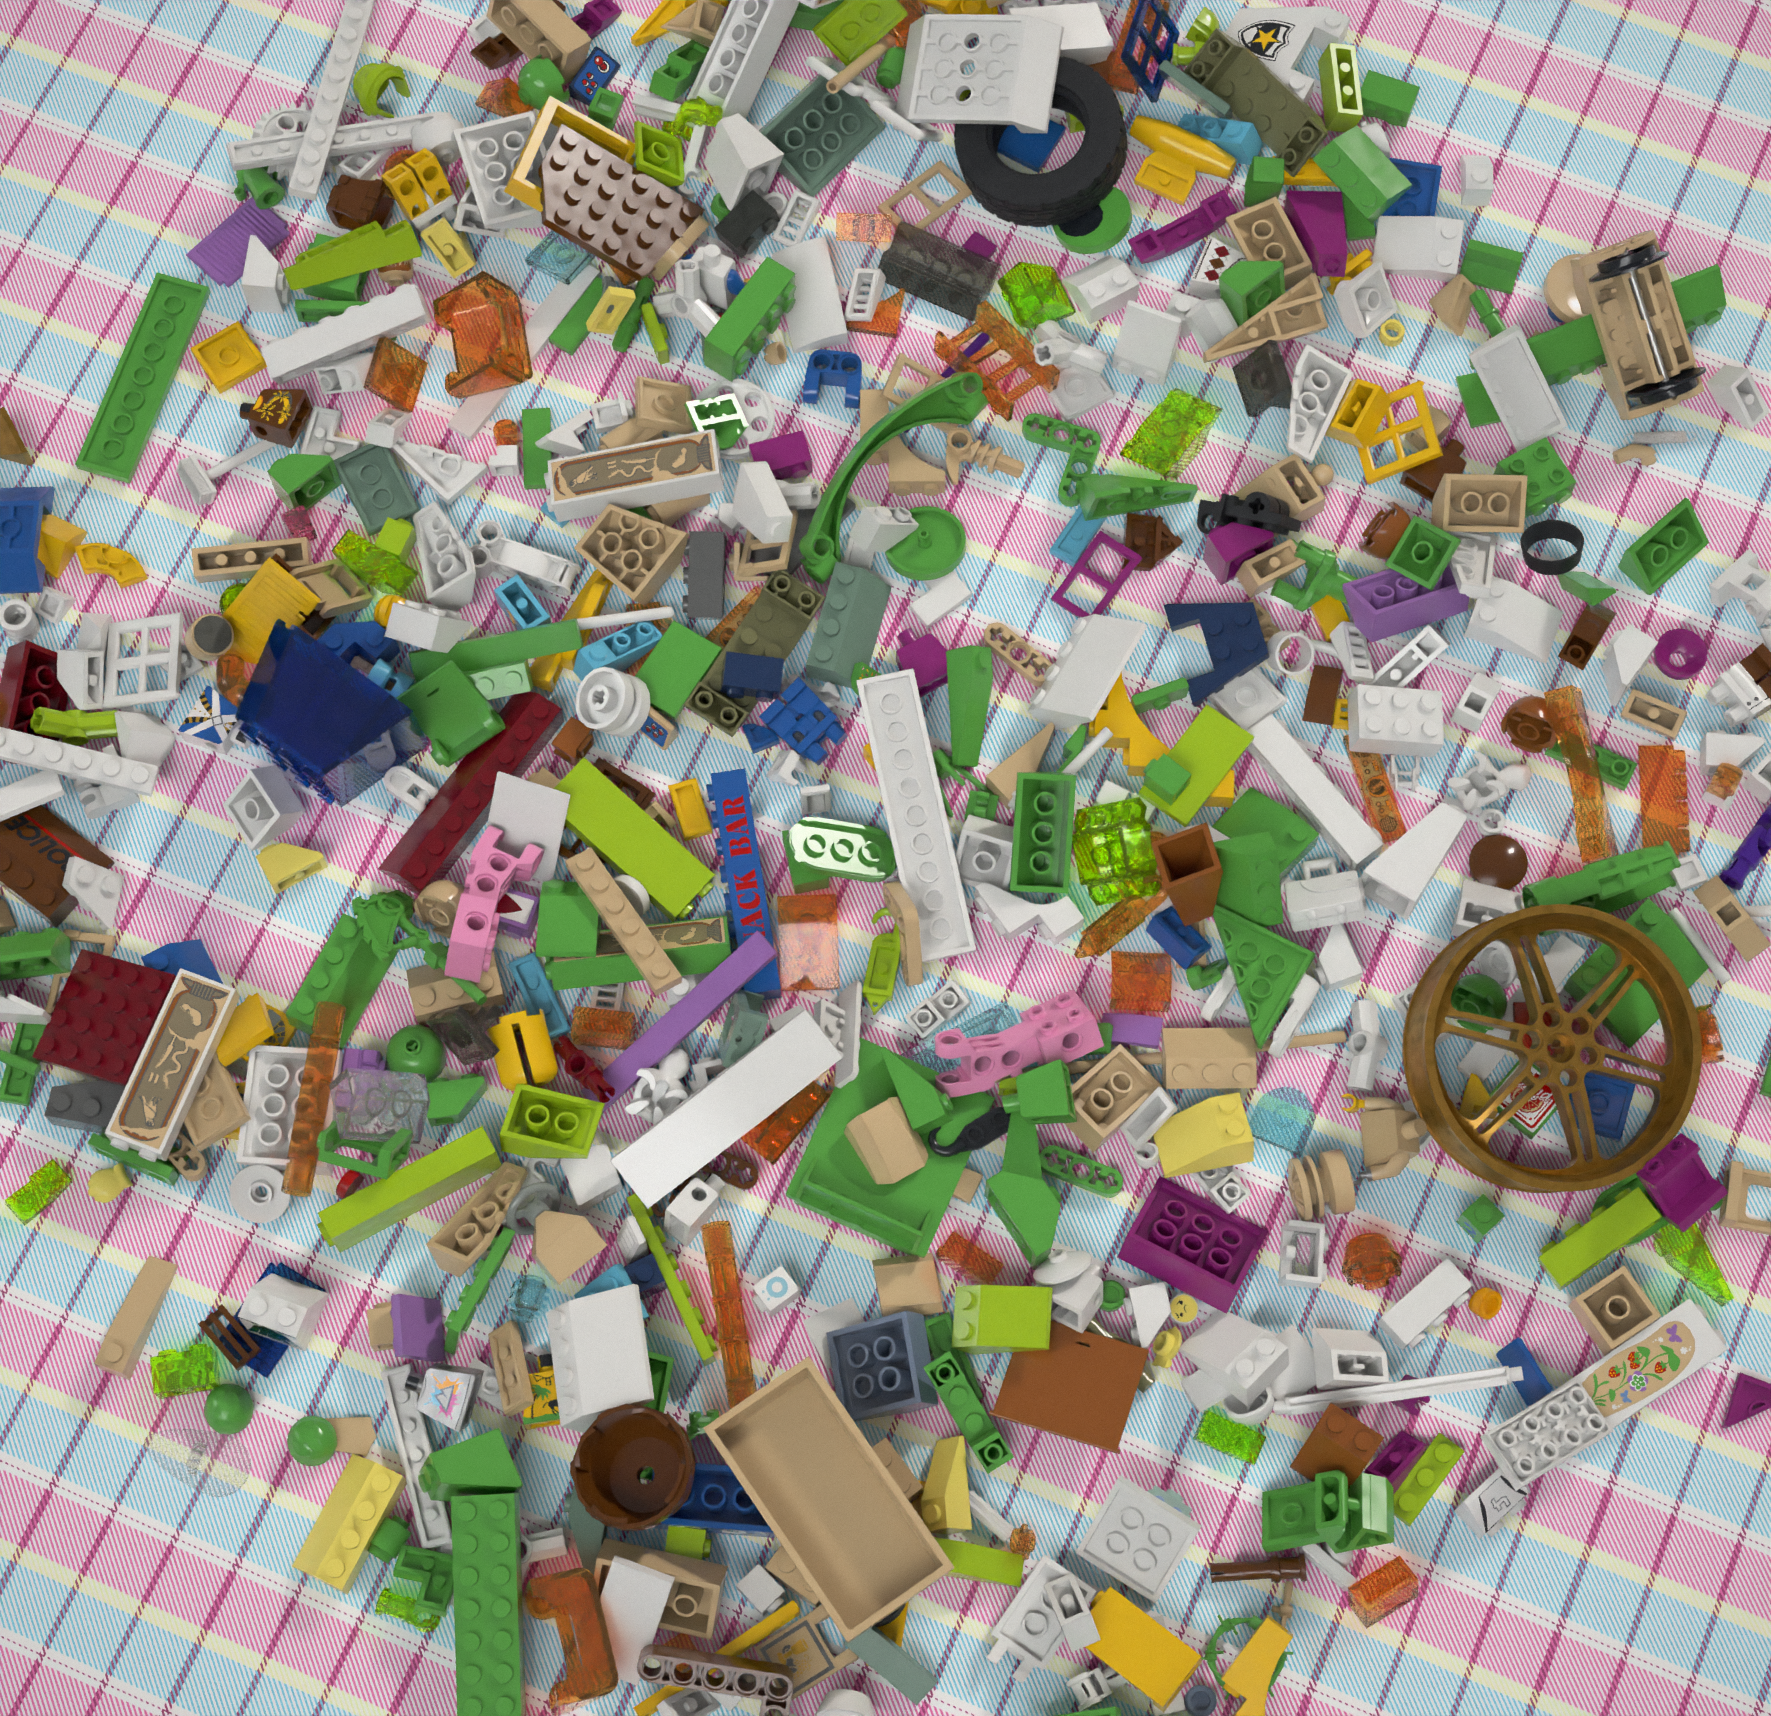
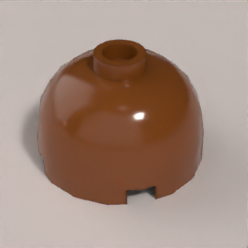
M1394 501L1387 504L1391 507L1387 512L1381 509L1368 524L1362 534L1363 537H1367L1364 543L1358 542L1359 548L1374 558H1389L1411 522L1409 514Z
M1533 695L1523 696L1514 701L1507 709L1501 721L1503 734L1505 735L1507 732L1512 738L1510 743L1523 751L1541 753L1543 749L1548 747L1549 750L1552 749L1562 728L1561 716L1556 706L1542 697Z

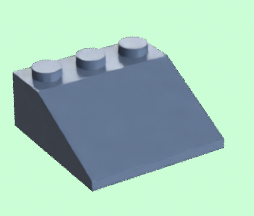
M903 1311L826 1333L836 1396L854 1422L909 1413L939 1405L937 1392L923 1369V1366L931 1362L923 1314Z

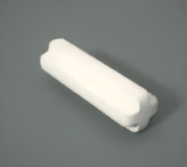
M969 1491L970 1512L1001 1541L1006 1542L1014 1534V1527L974 1491Z

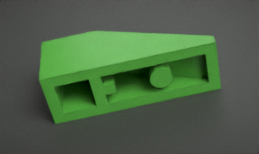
M886 1047L881 1048V1054L912 1129L923 1135L953 1121L950 1113L953 1110V1105L949 1096L946 1093L942 1094Z

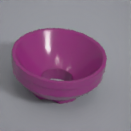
M1678 628L1669 630L1660 636L1658 644L1654 649V660L1658 669L1667 677L1675 680H1686L1696 676L1703 669L1707 661L1708 652L1704 641L1696 633ZM1675 653L1682 655L1685 659V665L1682 667L1673 666L1669 661V656Z

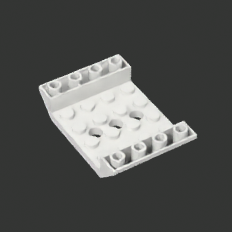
M923 15L910 24L895 113L919 129L921 123L1015 125L1021 133H1047L1064 27L1029 15ZM979 37V44L974 48H968L969 41L972 38ZM974 63V71L969 75H964V68L968 64ZM964 90H971V95L967 100L959 101L960 94ZM893 125L894 130H900L899 128Z

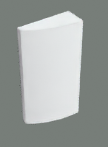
M826 237L806 240L773 253L772 259L795 273V285L797 287L794 299L796 301L788 314L785 313L793 353L848 343V332Z
M1517 324L1489 339L1468 355L1517 452L1568 426Z

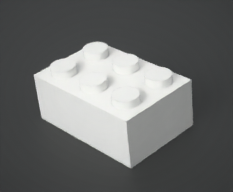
M1357 684L1347 698L1349 751L1405 756L1417 755L1419 757L1433 758L1444 745L1442 691Z

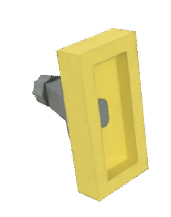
M605 276L602 278L603 289L601 299L588 318L586 325L590 332L613 335L636 299L635 289L632 286L616 287L613 277Z

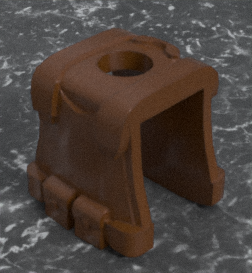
M341 175L337 182L338 185H334L326 205V211L332 223L338 228L353 231L373 221H377L382 229L385 230L392 217L394 205L392 198L384 196L386 190L385 182L380 179L361 180L351 178L348 175Z

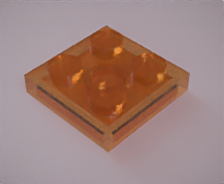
M386 336L378 338L363 388L401 411L413 412L428 363Z

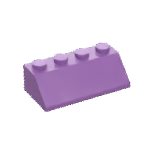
M1449 563L1432 591L1393 569L1344 583L1342 588L1355 627L1370 642L1379 641L1468 611L1469 597L1466 594L1459 593Z

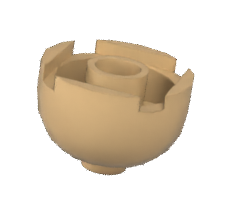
M438 880L429 884L421 891L414 902L417 916L424 924L429 921L432 925L436 926L432 931L450 938L461 893L464 892L466 887L461 883L449 880Z

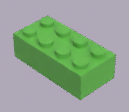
M768 256L765 258L704 339V365L731 382H733L737 375L741 376L744 374L749 365L748 360L753 353L757 355L761 351L766 336L776 331L780 324L781 316L784 312L788 314L795 304L794 293L797 286L795 285L794 272Z

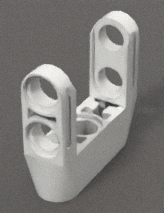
M1230 965L1202 1008L1200 1017L1209 1022L1220 1017L1237 990ZM1307 974L1304 975L1286 1006L1289 1009L1273 1034V1042L1268 1053L1278 1059L1283 1056L1304 1022L1320 989L1319 983Z

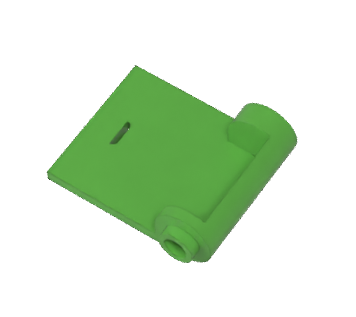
M452 660L395 698L398 705L431 740L433 749L431 756L439 766H452L505 729V724L497 711Z

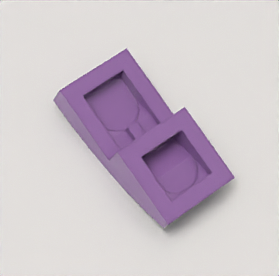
M1103 1013L1101 1023L1113 1025L1111 1045L1118 1046L1121 1044L1128 1048V1045L1158 1050L1163 1018L1127 1013Z

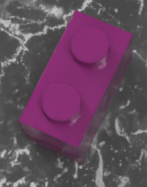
M803 430L748 444L751 462L766 461L776 480H784L791 477L802 478L808 473L813 472L812 458Z

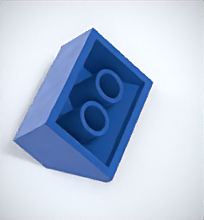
M201 939L169 943L141 957L144 965L149 968L171 973L177 976L181 968L223 984Z

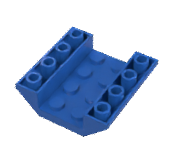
M53 486L0 488V594L43 592L45 565L38 558L42 515H52L55 490Z

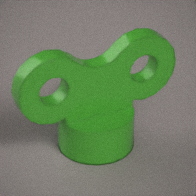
M1216 960L1208 964L1205 969L1200 965L1187 968L1186 976L1193 991L1200 990L1221 980L1222 975L1220 972L1227 967L1226 960Z

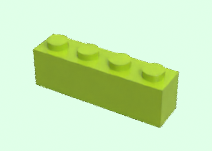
M1639 1187L1633 1191L1630 1188L1625 1189L1614 1198L1617 1202L1608 1209L1604 1205L1589 1215L1592 1220L1583 1226L1580 1223L1575 1224L1564 1233L1567 1237L1557 1244L1553 1240L1540 1249L1542 1255L1538 1257V1262L1559 1291L1660 1222V1214Z

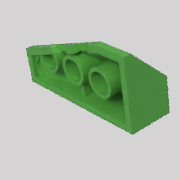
M969 645L946 651L953 766L978 767L993 686L992 653L990 647Z

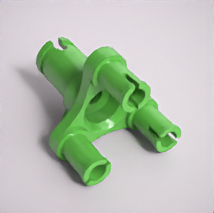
M1292 539L1297 547L1294 557L1306 561L1305 567L1308 571L1304 585L1299 589L1283 582L1281 579H1277L1271 590V595L1292 604L1293 608L1300 612L1305 611L1326 595L1348 605L1342 589L1343 584L1358 578L1339 570L1335 552L1328 549H1319L1304 540L1298 543Z

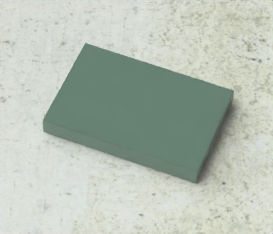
M1163 60L1158 67L1163 79L1218 118L1232 119L1233 113L1228 103L1169 61Z
M368 444L334 460L339 478L369 537L381 532L388 517L394 520L398 518L407 520L413 517V514L420 511L389 448Z

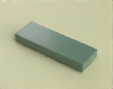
M875 1625L850 1643H847L846 1640L844 1642L845 1646L916 1706L938 1681L932 1673Z

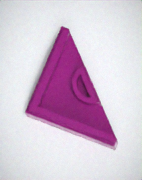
M1741 1372L1738 1373L1721 1427L1729 1428L1770 1409L1771 1384Z

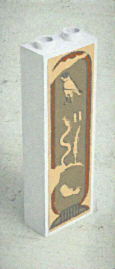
M714 429L549 460L548 473H544L546 488L550 490V495H546L549 512L554 511L558 522L599 515L608 504L622 509H630L725 491L720 447Z
M179 969L105 1131L106 1136L111 1140L110 1145L123 1151H128V1148L140 1151L138 1154L140 1157L155 1162L157 1158L163 1161L167 1160L239 1001L240 996L235 988L187 970Z

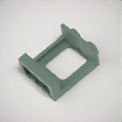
M741 989L733 995L718 1041L722 1066L728 1068L762 1042L769 1020L768 1014L759 1012L764 995Z

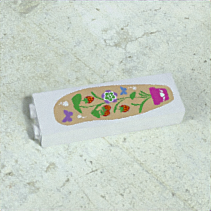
M1689 1298L1553 1392L1578 1378L1607 1423L1614 1429L1722 1355L1728 1349L1725 1346L1726 1340L1718 1329H1713L1708 1323L1704 1309L1698 1303L1694 1304Z

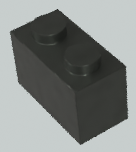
M752 189L714 229L718 238L742 259L746 254H751L758 247L759 241L766 234H771L777 228L780 219L776 209Z

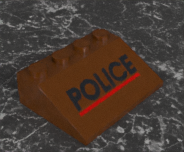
M42 805L0 822V886L54 928H58L79 904L78 899L62 886L69 857L76 856L106 869H110L115 864L111 858Z

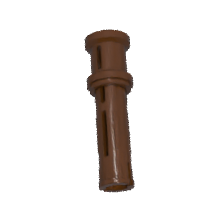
M1299 1553L1296 1557H1278L1276 1554L1270 1556L1269 1560L1210 1563L1211 1572H1223L1210 1574L1211 1583L1271 1579V1582L1280 1583L1284 1579H1300L1301 1582L1307 1581L1304 1553Z

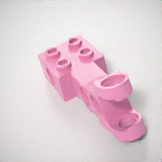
M492 825L487 827L472 851L471 864L464 883V887L469 888H464V892L461 893L449 941L445 976L480 983L482 971L488 972L491 953L495 945L500 913H496L498 902L514 881L531 880L542 860L544 849L529 843L518 859L496 849L499 840H503L504 831Z
M1072 989L1019 1013L1021 1023L996 1034L966 1038L959 1028L939 1032L935 1036L936 1055L945 1059L961 1057V1066L956 1067V1070L936 1075L935 1088L942 1094L946 1093L949 1098L986 1091L996 1086L994 1081L1009 1074L1011 1078L1023 1074L1022 1068L1035 1062L1039 1066L1059 1059L1065 1064L1104 1046L1096 1018Z

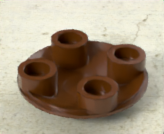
M1489 835L1480 839L1472 848L1469 856V872L1471 877L1481 884L1510 891L1526 875L1528 868L1527 855L1522 846L1514 839L1504 835Z

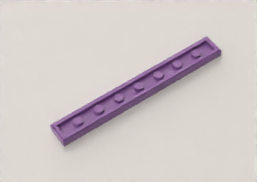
M757 930L603 1070V1077L615 1089L613 1097L606 1092L610 1100L605 1103L603 1113L642 1078L637 1076V1071L640 1068H654L779 954L761 932ZM583 1088L581 1090L586 1099L600 1102L590 1089Z

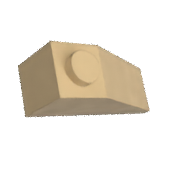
M1052 722L986 775L985 786L994 795L999 796V801L1008 810L1011 809L1008 804L1013 797L1012 793L1016 791L1017 772L1040 771L1054 737L1055 725Z

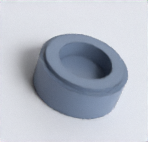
M1205 1685L1193 1686L1188 1690L1184 1698L1185 1708L1191 1716H1209L1215 1710L1217 1704L1215 1693Z

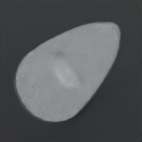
M169 1429L150 1434L144 1440V1446L149 1455L162 1469L189 1487L208 1496L225 1497L231 1495L246 1483L250 1475V1454L241 1441L230 1435L195 1429Z

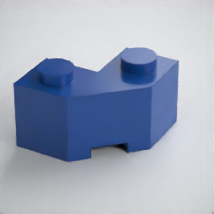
M375 621L335 623L314 643L319 657L339 674L351 664L354 656L361 655L374 666L380 658L390 663L400 653L397 641L385 637L386 630Z

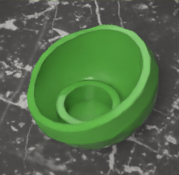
M221 1384L215 1387L207 1396L204 1415L209 1426L217 1433L231 1435L239 1433L249 1425L253 1416L254 1405L250 1394L243 1387L236 1384Z
M315 1415L305 1416L291 1427L288 1433L287 1445L290 1454L297 1462L306 1466H318L333 1456L337 1447V1436L334 1427L325 1418Z

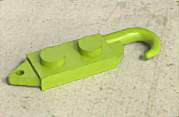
M885 907L878 910L873 915L871 922L876 924L882 916H891L888 908ZM896 922L893 933L879 934L872 941L862 994L867 999L873 1015H876L888 1001L893 1000L901 959L899 927Z

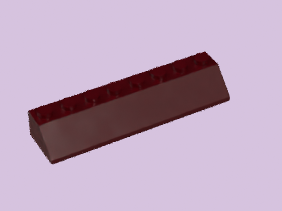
M529 691L512 695L498 713L505 724V729L463 758L438 790L436 796L431 799L425 810L417 817L378 869L417 896L429 884L443 880L487 823L497 772L500 771L521 778L564 723L562 708L539 693Z

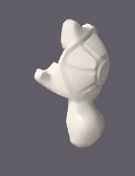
M1476 752L1474 757L1479 761V764L1470 768L1462 777H1453L1448 780L1450 788L1456 791L1459 800L1463 803V808L1467 812H1472L1479 807L1491 804L1506 796L1510 789L1522 791L1528 786L1532 772L1530 766L1526 764H1509L1498 771L1487 756Z
M676 1047L659 1062V1069L640 1068L637 1071V1076L642 1078L636 1085L632 1101L625 1107L629 1114H637L654 1125L664 1115L678 1106L681 1099L686 1100L690 1096L684 1085L679 1081V1079L687 1074L690 1068L689 1056L684 1048Z

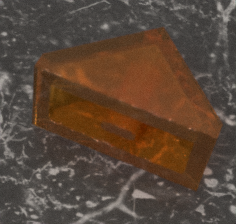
M509 77L488 81L475 102L476 106L503 118L533 111L534 109L529 104L525 105L518 95L519 86Z

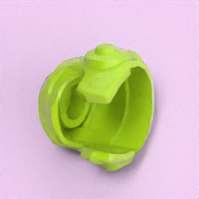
M386 62L380 64L370 63L361 67L355 74L353 91L363 108V112L367 116L381 115L389 119L394 118V115L377 107V100L388 87L389 80L394 83L396 91L400 95L407 98L410 97L409 87L405 79L406 76L400 66H394Z

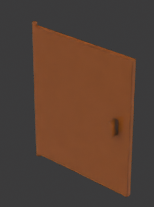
M1051 1321L1049 1350L1012 1353L994 1410H990L989 1415L1120 1454L1119 1444L1149 1350L1087 1331L1080 1333L1064 1324ZM1078 1342H1079V1343H1083V1344L1089 1345L1090 1347L1085 1346V1345H1081V1344H1077V1343H1078Z

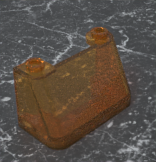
M483 270L433 300L436 323L451 332L457 372L452 371L445 376V389L447 393L462 399L520 385L532 379L533 371L522 306L517 293L511 287Z
M574 1568L529 1579L524 1590L528 1612L533 1618L538 1620L556 1619L567 1666L566 1680L556 1683L548 1695L552 1716L568 1714L611 1694L618 1684V1671L594 1575L585 1568Z

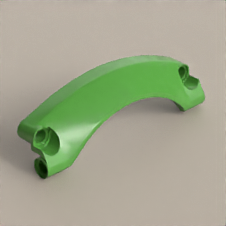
M956 372L950 377L917 392L881 418L852 448L826 488L809 525L807 534L800 540V552L805 557V559L800 560L804 565L805 571L813 580L823 585L831 577L835 563H841L839 536L842 512L848 492L863 465L883 444L911 428L940 422L968 425L988 405V399L981 392L983 388L982 379L977 373Z

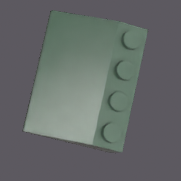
M833 64L828 66L837 73H839V71ZM817 74L759 130L760 133L784 153L777 171L803 193L812 197L886 127L861 97L851 96L842 89L835 94L830 93L826 88L829 80L820 74Z

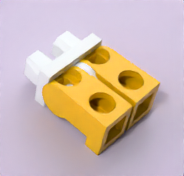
M426 148L404 160L407 166L400 163L381 175L383 181L394 195L406 221L416 227L420 233L433 224L431 219L437 215L440 218L444 217L447 222L456 217L457 212L454 205L458 201L452 193L436 155Z

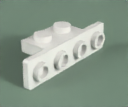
M855 980L839 994V1007L823 999L814 1004L813 1019L843 1056L836 1062L835 1086L840 1089L848 1082L853 1081L859 1073V1035L862 1022L860 1014L863 997L861 995L862 983L858 980Z

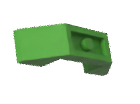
M947 1351L923 1366L935 1390L987 1474L1014 1458L965 1379V1375L951 1352Z

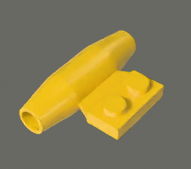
M1137 115L1129 132L1130 136L1154 151V153L1145 158L1134 179V184L1184 206L1195 185L1196 171L1229 179L1237 163L1235 157L1210 140L1170 122Z

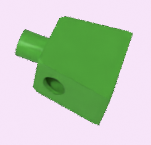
M1061 1059L1018 1075L1016 1077L1018 1093L1002 1096V1103L1006 1114L1020 1111L1022 1118L1028 1124L1077 1122L1069 1068Z

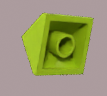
M636 120L634 122L637 170L644 172L667 187L682 185L685 182L682 139Z

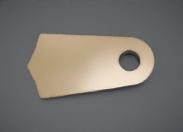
M371 1417L325 1418L332 1424L336 1432L337 1447L335 1451L362 1456L368 1455L372 1444L377 1438Z

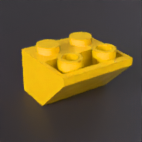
M1359 378L1350 381L1324 436L1366 450L1392 403L1391 399L1380 385Z

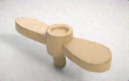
M1291 1581L1285 1582L1283 1604H1280L1279 1607L1272 1605L1271 1612H1276L1281 1617L1280 1624L1284 1628L1286 1627L1287 1618L1291 1619L1293 1606L1290 1605L1293 1592V1582Z

